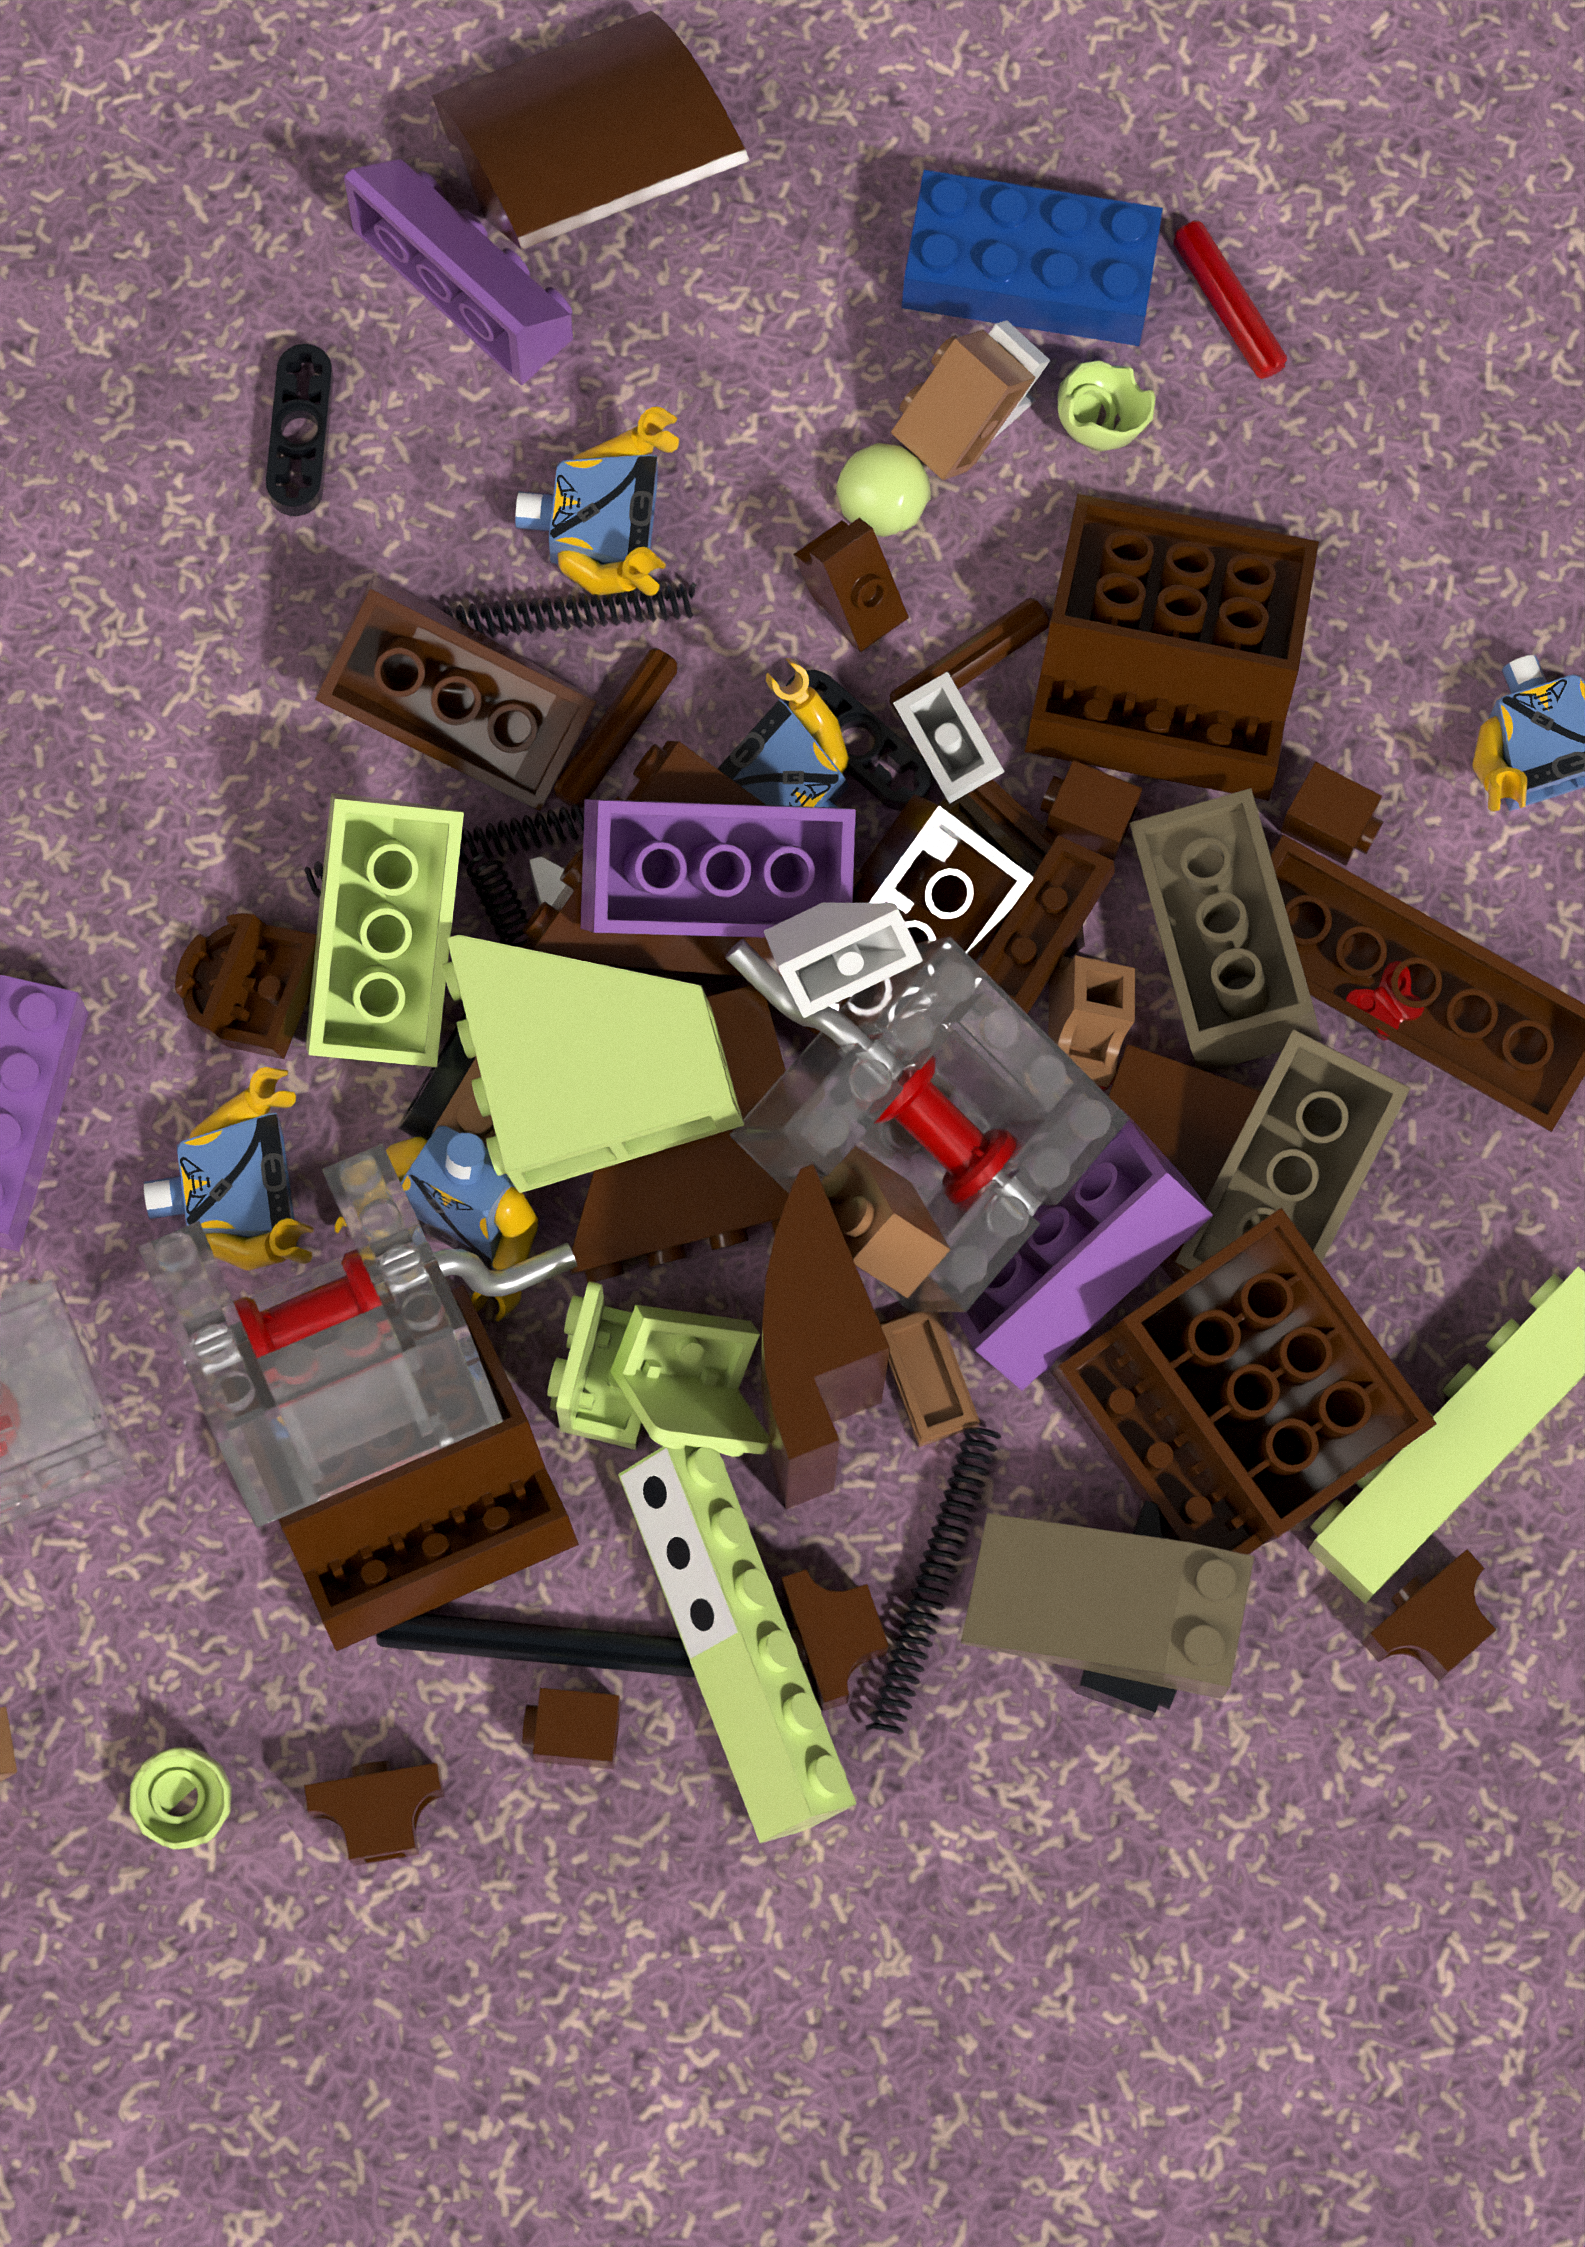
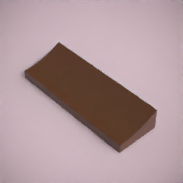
M1283 834L1271 854V859L1310 996L1379 1034L1376 1027L1389 1035L1386 1037L1380 1034L1389 1041L1552 1132L1585 1076V1004ZM1394 961L1401 962L1394 970L1391 979V987L1395 997L1405 1006L1411 1008L1424 1007V1011L1419 1018L1411 1021L1404 1020L1400 1023L1398 1030L1346 1001L1347 995L1355 989L1374 990L1380 985L1385 968ZM1406 967H1408L1411 975V993L1419 996L1422 1001L1408 1000L1399 991L1398 978Z

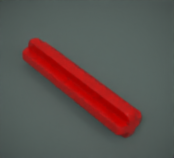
M1194 220L1180 227L1175 232L1174 246L1256 376L1260 379H1266L1285 368L1287 355L1204 224Z

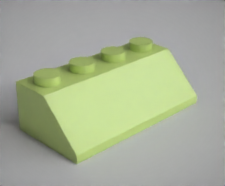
M331 793L305 1043L308 1055L437 1067L446 986L443 964L448 963L449 947L446 938L451 937L464 817L463 811L393 799Z

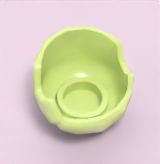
M1096 360L1079 363L1060 383L1058 390V413L1063 427L1075 441L1092 450L1107 451L1126 446L1153 420L1156 397L1153 390H1142L1134 379L1132 367L1111 366L1107 362ZM1102 404L1106 411V418L1102 425H1097ZM1119 414L1121 420L1114 429V419Z
M876 443L855 452L841 470L836 487L843 516L850 523L861 518L873 528L876 536L881 537L894 535L899 531H906L912 528L919 521L927 503L931 499L929 477L921 461L902 446Z
M174 1747L158 1752L142 1763L141 1768L136 1772L130 1784V1812L142 1834L160 1845L170 1849L196 1847L213 1839L231 1812L232 1786L223 1766L208 1753L192 1747ZM196 1787L198 1794L197 1802L189 1813L183 1816L167 1814Z

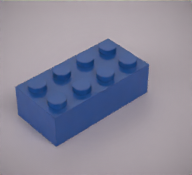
M923 170L904 276L902 309L990 323H1000L1007 320L1015 327L1140 346L1163 208Z

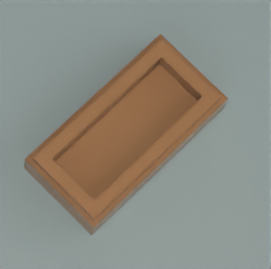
M934 1304L880 1323L890 1346L888 1365L918 1447L962 1433L970 1427H979L978 1415L937 1305Z

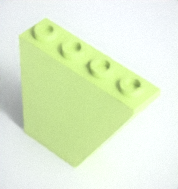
M463 935L446 938L452 961L443 964L445 980L454 1001L462 999L467 1018L457 1022L460 1040L468 1059L477 1058L481 1077L472 1080L474 1096L483 1117L491 1115L496 1136L486 1139L490 1159L497 1176L507 1174L519 1193L744 1126L713 1010L700 985Z

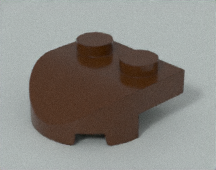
M250 913L229 915L225 918L228 923L227 925L219 928L208 937L198 934L187 946L177 968L175 990L183 999V1004L188 1014L186 1017L216 1041L233 1049L285 1059L311 993L317 934L266 925L257 916Z

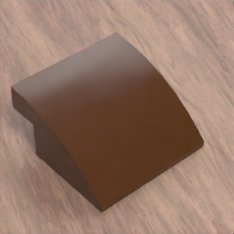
M648 11L432 95L449 142L461 152L484 218L522 250L749 161L746 149L700 66L673 29L653 11Z
M1077 494L1024 752L1071 762L1075 760L1086 765L1231 794L1251 788L1254 798L1269 801L1278 769L1285 721L1299 671L1319 541Z
M813 1164L800 1169L791 1187L775 1232L766 1273L761 1351L763 1425L770 1438L768 1451L771 1467L785 1509L834 1491L840 1439L833 1422L882 1403L890 1351L888 1341Z
M1282 1207L1130 1313L1106 1333L1051 1371L1056 1381L1144 1503L1146 1500L1158 1505L1161 1529L1168 1539L1195 1543L1246 1555L1251 1554L1263 1544L1285 1534L1437 1425Z
M464 1285L387 1317L393 1335L378 1339L371 1335L368 1326L283 1362L282 1365L286 1374L281 1383L270 1387L262 1371L224 1388L281 1528L301 1569L336 1652L579 1545L569 1516L545 1467L529 1421Z

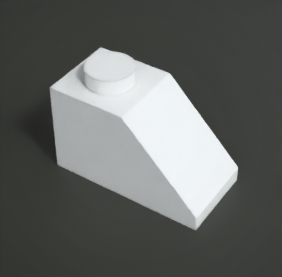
M948 671L893 703L949 804L1004 773L1001 764Z
M820 903L763 931L776 964L803 1018L923 961L896 903Z

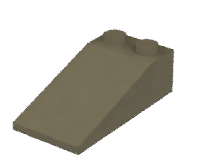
M1246 789L1130 822L1184 1027L1197 1069L1210 1072L1282 1052L1293 1029L1317 1041H1321L1322 1038L1252 789Z
M1293 1029L1205 1202L1213 1216L1199 1228L1192 1239L1184 1243L1175 1262L1190 1270L1195 1269L1282 1207L1322 1263L1411 1088Z
M987 1513L961 1644L1222 1699L1231 1685L1255 1556L1184 1541Z

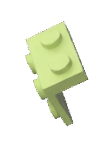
M591 1281L588 1282L584 1297L573 1295L569 1305L564 1333L568 1334L566 1348H569L570 1352L567 1360L558 1357L555 1360L547 1396L552 1397L550 1410L557 1411L560 1432L636 1450L643 1424L610 1372L632 1312L605 1306L602 1284Z
M635 1305L610 1372L650 1438L656 1443L671 1449H682L688 1445L712 1448L728 1456H741L743 1453L760 1455L766 1453L770 1444V1438L738 1390L760 1335L753 1323L748 1320Z

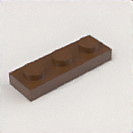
M1058 835L1032 876L1034 877L1012 908L964 985L966 998L1022 1024L1114 875V861Z

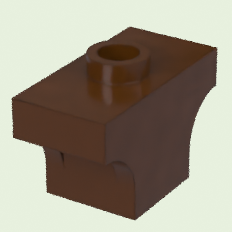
M861 518L856 519L849 525L841 520L793 554L810 594L832 616L845 637L859 652L868 648L909 618L875 532Z
M1466 1549L1429 1582L1419 1573L1390 1599L1398 1609L1369 1633L1362 1641V1644L1378 1662L1393 1655L1413 1657L1419 1660L1440 1681L1496 1631L1494 1626L1481 1613L1475 1600V1584L1485 1568Z
M807 1569L781 1577L780 1588L794 1626L789 1628V1632L796 1645L802 1665H807L822 1711L848 1703V1679L850 1675L863 1663L886 1656L889 1648L868 1584L846 1591H830L816 1584L808 1574Z
M391 1761L369 1762L352 1767L353 1777L304 1785L308 1813L313 1819H327L338 1824L343 1829L348 1858L353 1866L420 1855L416 1833L418 1818L429 1803L438 1798L445 1797L441 1770L437 1763L392 1770Z

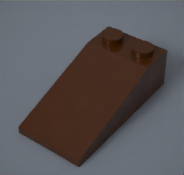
M372 576L318 685L315 697L316 701L541 811L597 703V699L433 605L375 576Z

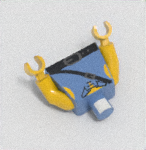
M656 406L647 409L641 415L638 426L575 455L572 460H564L558 463L554 494L518 492L515 517L516 528L550 531L549 551L551 563L559 564L560 570L564 575L592 595L598 594L601 596L621 593L638 588L645 595L652 596L659 590V583L648 575L654 569H664L666 567V563L651 550L658 484L657 455L650 454L653 451V447L662 452L670 453L675 451L679 445V438L669 431H662L667 425L675 423L677 417L661 407Z
M1528 655L1515 659L1502 669L1511 694L1496 700L1488 720L1480 726L1472 763L1475 774L1488 792V809L1493 812L1500 810L1502 798H1505L1509 811L1585 787V682L1583 678L1572 674L1547 682L1537 656Z
M786 658V661L795 670L793 682L788 686L780 687L774 678L767 673L766 683L777 696L789 701L788 706L779 699L717 769L766 805L839 808L834 803L849 786L842 775L847 768L849 757L838 719L816 690L808 687L809 676L806 670L793 658ZM855 822V830H856L857 827H858V824Z
M259 1068L253 1074L247 1089L224 1103L192 1129L189 1139L177 1144L180 1176L144 1181V1195L149 1219L185 1214L187 1230L194 1244H201L208 1255L246 1271L282 1263L286 1259L300 1264H307L311 1262L313 1256L312 1252L296 1247L299 1237L304 1233L314 1232V1228L294 1219L283 1129L277 1113L268 1114L271 1106L288 1108L296 1102L295 1092L278 1091L275 1093V1086L278 1080L288 1075V1070Z
M439 1125L429 1140L422 1137H413L390 1145L384 1151L361 1188L365 1196L352 1200L336 1220L334 1226L335 1232L338 1234L347 1220L359 1222L363 1226L365 1234L357 1244V1247L365 1246L378 1230L383 1220L380 1206H388L387 1212L454 1249H463L477 1255L483 1264L492 1270L493 1268L502 1270L528 1259L538 1229V1218L524 1194L518 1192L507 1174L497 1176L488 1148L485 1147L483 1141L478 1136L471 1133H458L447 1126ZM521 1291L505 1296H494L499 1303L496 1321H500L519 1304ZM474 1292L471 1301L478 1312L484 1307L489 1296Z

